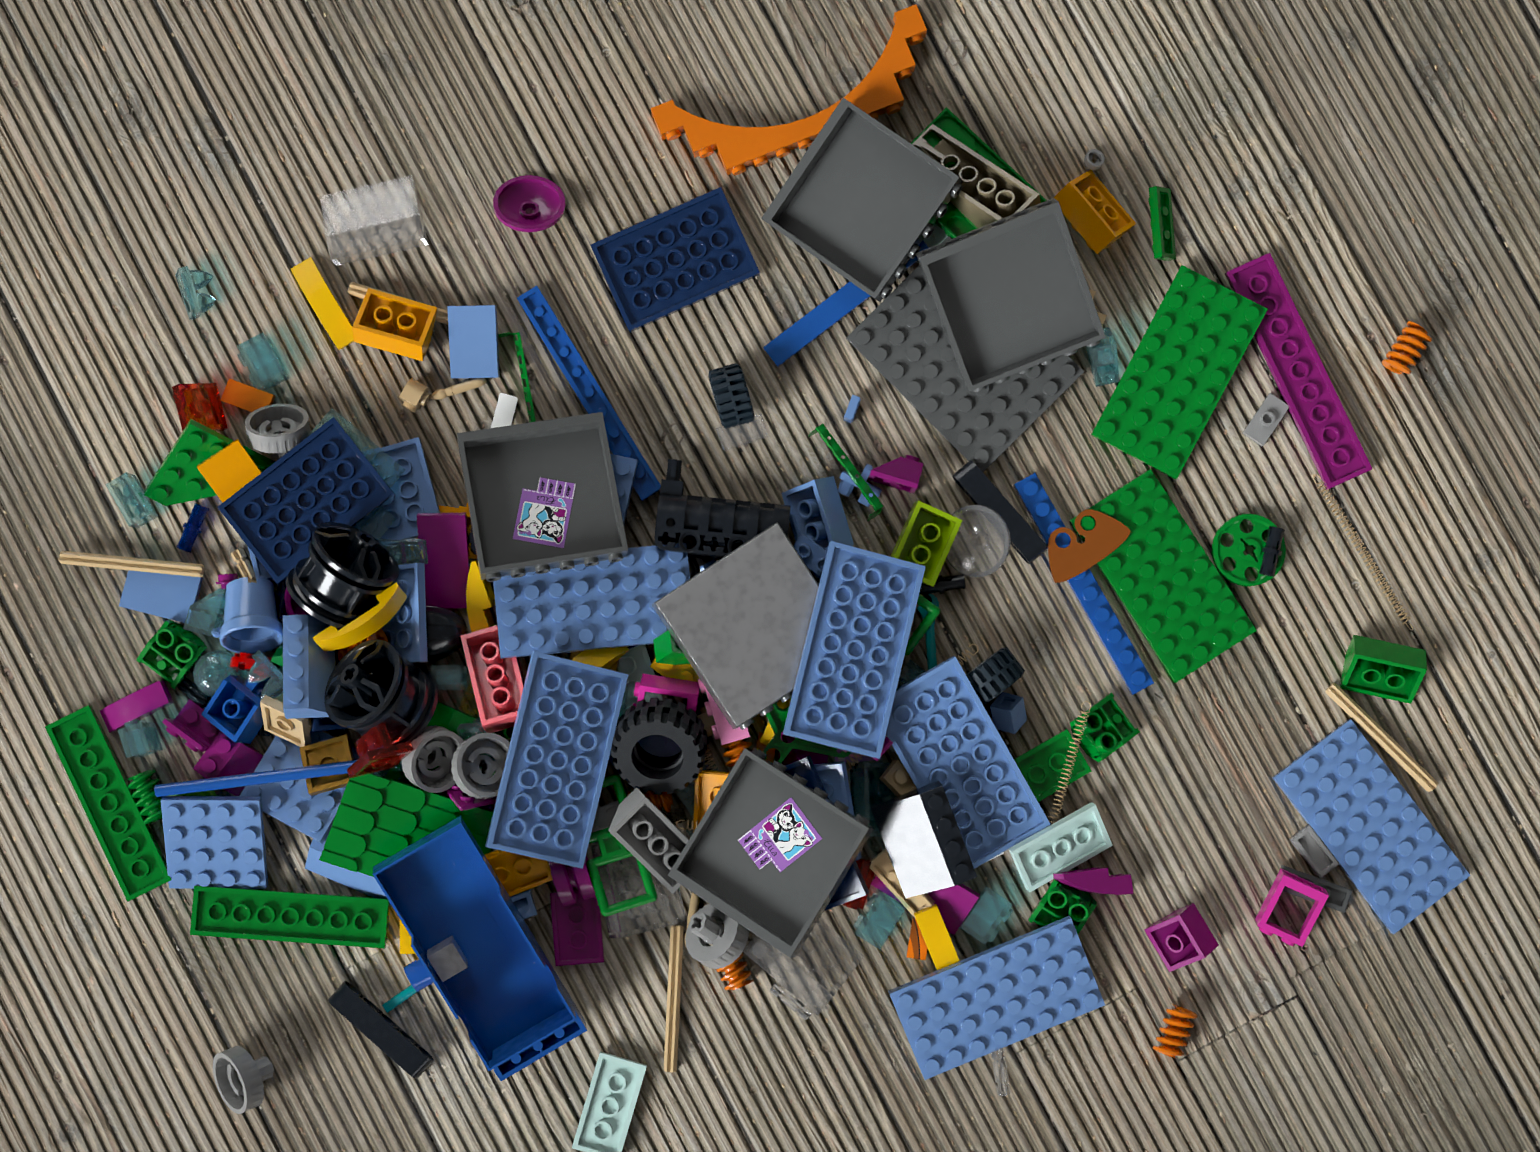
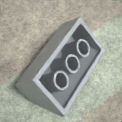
M636 787L619 804L608 831L673 894L681 884L669 877L668 874L689 839Z

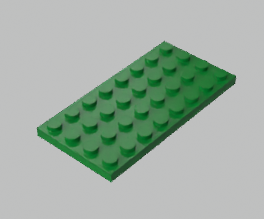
M1181 265L1091 436L1177 480L1268 309Z
M1151 469L1089 508L1118 520L1131 531L1127 539L1112 553L1099 561L1097 565L1174 683L1257 631ZM1086 515L1081 519L1080 525L1084 530L1090 531L1094 529L1096 521L1092 516ZM1075 517L1071 519L1069 522L1076 531L1081 541L1084 543L1085 537L1083 535H1080L1075 528Z

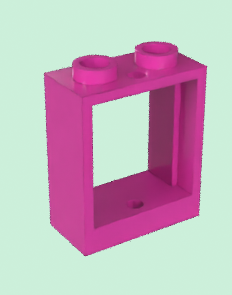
M643 673L641 682L635 683L634 696L638 697L637 702L645 700L646 692L688 698L686 709L689 710L691 708L696 712L700 687L699 683L695 681Z
M1281 868L1255 921L1259 930L1269 936L1275 934L1282 937L1281 940L1290 946L1297 944L1303 947L1329 895L1325 888ZM1285 886L1315 900L1298 935L1267 921Z

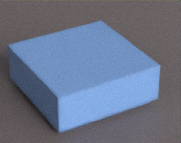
M852 395L843 419L844 421L853 422L861 401L860 397Z

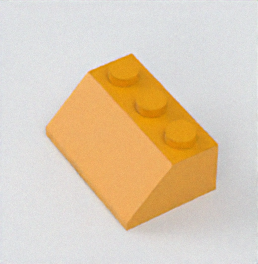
M1091 169L1070 181L1053 197L1059 201L1062 213L1069 220L1072 228L1079 232L1086 241L1087 246L1094 250L1096 254L1108 248L1136 225L1135 221Z
M368 288L352 326L354 342L423 361L431 342L437 307Z

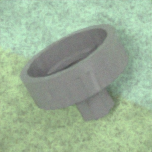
M273 404L261 407L250 413L245 420L249 445L260 452L271 453L273 461L279 460L311 435L308 413L303 408L292 404Z
M437 725L426 727L416 739L404 748L402 769L406 778L414 785L431 793L443 792L454 786L456 782L451 772V762L454 752L462 744L463 739L445 727Z
M481 733L466 739L457 747L451 762V772L456 785L462 792L476 799H489L498 795L510 745L508 740L494 733ZM483 754H489V755L492 756L495 760L493 761V759H492L491 757H489L488 755H483Z
M707 904L690 918L685 937L686 948L691 957L712 969L724 968L733 963L743 952L748 941L749 930L711 904Z
M234 1046L216 1054L213 1059V1075L217 1089L226 1105L233 1112L242 1114L262 1104L264 1099L263 1081L273 1077L274 1072L273 1064L269 1061L268 1057L263 1056L254 1060L248 1051L240 1046Z

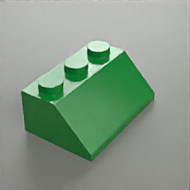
M1353 635L1346 651L1340 688L1411 704L1427 671L1426 651L1424 649Z

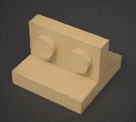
M280 689L274 698L265 695L260 701L264 730L299 747L310 745L311 718H285L283 689Z

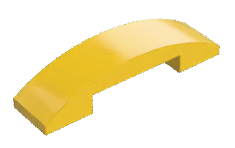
M312 257L291 268L300 288L337 349L341 350L353 343L352 324L342 311Z
M396 582L381 594L376 595L379 601L378 605L340 630L337 627L329 626L312 638L323 651H333L354 645L371 636L387 624L404 604L407 595Z

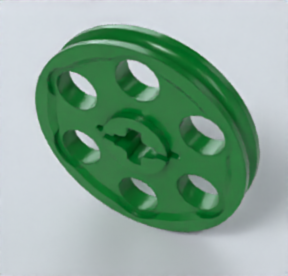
M1242 514L1229 519L1217 530L1212 542V559L1218 572L1225 579L1233 584L1248 587L1263 584L1273 578L1259 574L1264 554L1262 549L1266 545V542L1262 539V533L1265 530H1269V526L1277 527L1272 521L1256 514ZM1242 520H1249L1252 523L1253 528L1250 533L1241 531L1240 523ZM1224 533L1230 534L1233 538V543L1229 547L1223 546L1220 542V538ZM1284 537L1282 538L1280 548L1282 554L1278 557L1275 575L1283 566L1286 556ZM1245 544L1254 547L1252 550L1253 556L1250 554L1244 555ZM1226 557H1230L1235 561V568L1232 571H1227L1223 567V560ZM1249 567L1257 571V578L1254 581H1249L1245 578V570Z

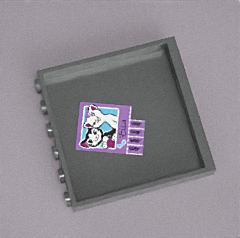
M602 412L457 433L481 580L486 579L488 582H493L509 575L512 578H519L525 576L528 572L536 571V574H544L554 568L569 570L579 564L594 566L599 564V561L609 560V562L613 563L622 561L624 557H627L628 546Z
M756 747L753 750L745 748L668 876L792 958L796 957L874 828L868 825L870 821L860 814L854 816L849 813V807L842 802L836 800L834 803L827 799L828 793L822 789L815 787L813 790L807 786L808 781L796 773L794 776L787 773V767L780 762L774 760L772 763L765 759L767 754Z

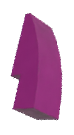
M159 680L100 710L108 732L111 733L154 714L155 711L173 704L174 701L165 681Z
M1095 867L1053 873V878L1081 891L1111 895L1134 894L1131 874L1109 875L1108 868Z

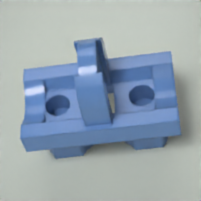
M866 464L861 474L865 481H867L873 469L870 464ZM843 471L839 477L841 481L838 492L849 497L854 486H858L848 475V472ZM866 482L874 494L879 497L882 489ZM861 493L858 502L869 507L868 500Z

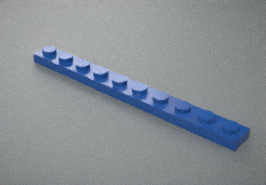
M538 286L517 297V300L587 413H603L608 445L613 455L638 460L633 487L641 500L644 501L660 491L661 485Z
M1034 473L1013 486L1048 546L1050 534L1055 529L1065 527L1037 475ZM1059 533L1055 538V542L1058 547L1066 548L1070 545L1071 539L1068 534ZM1090 569L1067 580L1131 695L1154 684Z

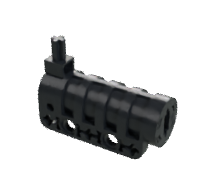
M668 459L666 480L661 479L654 536L655 544L660 550L687 553L688 557L720 560L732 552L734 545L745 544L777 522L788 537L790 505L683 495L684 482L680 481L682 460ZM666 537H669L672 542H668L667 546H663L661 541H665ZM680 537V538H679V546H680V548H674L675 545H676L675 542H678V539H677V538ZM689 539L697 541L696 546L692 549L685 548L683 543ZM701 540H704L705 545H707V546H704V545H703L704 551H701V550H702V542H701ZM714 542H718V546H720L716 548V551H712L710 547ZM725 542H728V553L724 551V547H726Z

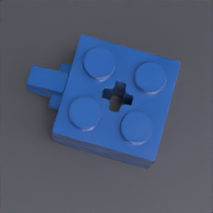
M255 671L252 677L247 679L243 676L229 675L222 681L201 715L235 743L251 744L263 725L260 701L265 696L264 688L270 677L264 672Z

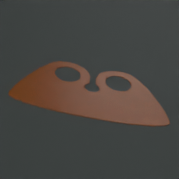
M1092 509L1080 512L1075 519V528L1080 535L1085 537L1084 543H1078L1076 540L1077 536L1069 528L1061 527L1055 529L1050 534L1048 541L1049 564L1054 582L1061 583L1097 564L1127 539L1131 532L1130 529L1118 520ZM1090 515L1095 519L1096 525L1093 530L1086 531L1081 527L1080 521L1084 516ZM1059 533H1066L1070 536L1071 542L1068 547L1060 548L1056 545L1055 538Z

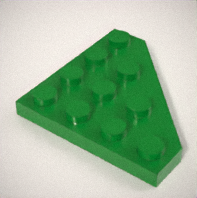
M190 419L145 489L144 496L164 506L217 496L197 469V465L234 442V440ZM243 445L261 472L275 463V461Z

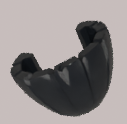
M426 606L427 661L435 662L441 660L463 646L460 636L468 634V627L465 620L453 611L437 606Z

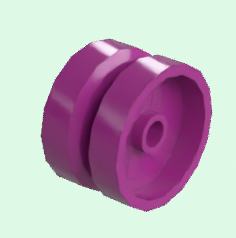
M587 855L583 869L549 861L552 880L564 907L577 902L576 887L585 900L596 897L586 866L588 861Z

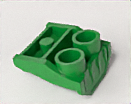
M169 619L164 622L156 634L148 641L136 661L147 665L171 684L170 687L176 689L194 663L207 650V646L202 639L185 626Z
M1112 692L1093 705L1090 713H1086L1089 716L1085 718L1087 719V722H1084L1086 726L1081 728L1075 725H1085L1077 721H1086L1081 717H1077L1070 722L1074 738L1082 737L1079 740L1081 742L1079 745L1089 757L1097 762L1104 760L1140 732L1138 728H1134L1113 699L1114 695ZM1074 728H1075V729L1084 730V731H1081V732H1083V735H1079V736L1074 735L1073 733L1082 734L1081 732L1074 730Z
M1053 879L1046 893L1029 916L1028 921L1031 923L1035 922L1043 927L1070 916L1077 934H1079L1095 909L1097 901L1088 892L1075 889Z

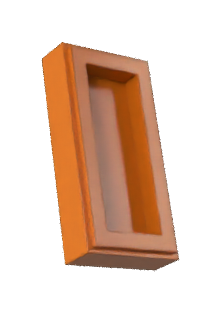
M229 378L220 401L253 412L261 407L272 405L275 395Z

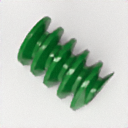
M156 770L144 771L127 779L133 780L128 785V788L137 789L132 794V797L141 798L136 802V806L145 807L140 811L141 816H148L143 822L145 825L162 819V797H156L154 791L155 785L160 779L151 778L156 773Z

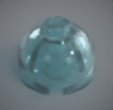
M223 650L207 652L198 659L194 666L193 677L194 683L201 692L209 697H213L222 681L229 675L244 677V670H241L240 664H238V667H230L231 657H234V654Z

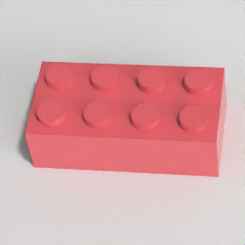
M497 625L461 635L482 727L486 733H494L514 727L525 683L519 657L500 658Z

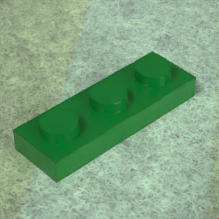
M1159 186L1150 187L1148 202L1151 213L1150 226L1152 229L1154 259L1175 260L1176 251L1171 189Z

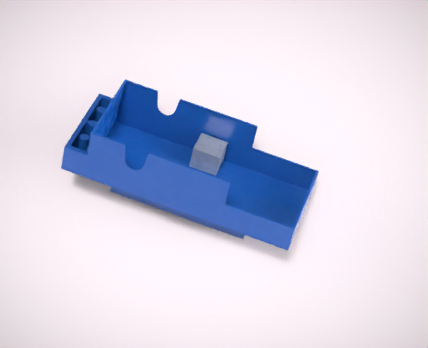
M461 816L373 866L372 875L410 934L411 947L418 956L417 960L404 967L409 982L417 992L432 983L436 985L455 1018L459 1019V1016L464 1022L469 1040L488 1071L493 1069L500 1081L505 1080L587 1031L583 1016Z

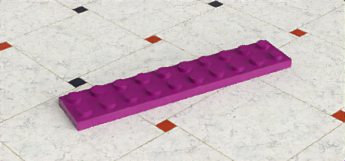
M1265 254L1226 272L1225 276L1232 291L1268 309L1254 337L1285 403L1289 406L1292 418L1322 481L1325 482L1326 489L1328 490L1372 470L1370 462L1271 254Z

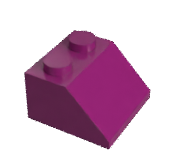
M220 731L193 769L206 779L254 773L264 755L250 744L235 743ZM245 786L226 788L224 790L234 796H240Z
M1194 903L1175 910L1144 929L1169 972L1206 958L1219 946Z

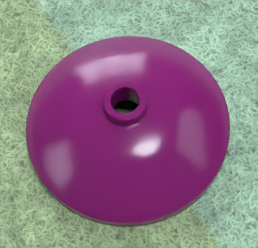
M525 175L512 178L497 189L493 198V208L497 218L507 227L522 232H537L550 228L561 219L565 211V196L559 186L549 179Z

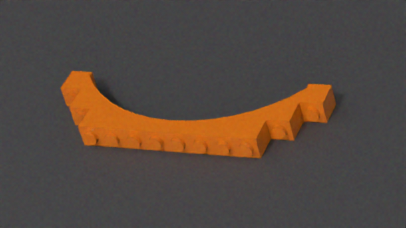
M917 4L894 12L893 21L895 25L882 55L866 77L843 97L875 120L884 113L891 115L900 111V107L904 104V98L896 79L904 80L910 77L912 72L915 71L916 66L907 44L913 46L921 43L927 33V28ZM842 99L810 117L769 127H740L712 122L675 106L673 100L650 109L662 141L665 139L668 141L677 139L681 136L680 133L684 132L694 158L698 156L700 158L708 157L717 149L726 174H733L735 176L745 172L746 168L752 165L759 167L766 164L768 159L772 157L782 158L790 154V150L798 147L799 149L809 147Z

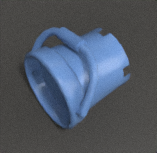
M242 577L226 585L224 624L222 627L213 628L211 631L213 637L219 638L221 646L236 653L255 654L271 651L283 643V625L278 620L274 584L270 580L256 577L257 583H248V577Z

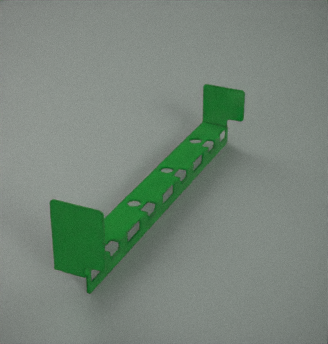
M520 332L498 334L500 338L514 335L529 423L536 422ZM520 355H521V359H522V364H520V360H519V356H520ZM523 379H525L527 387H524ZM527 402L530 403L531 410L528 409Z
M821 424L816 427L815 430L809 433L808 437L817 432L820 434L869 504L874 508L875 512L869 515L867 522L878 516L883 508L880 500L825 425Z

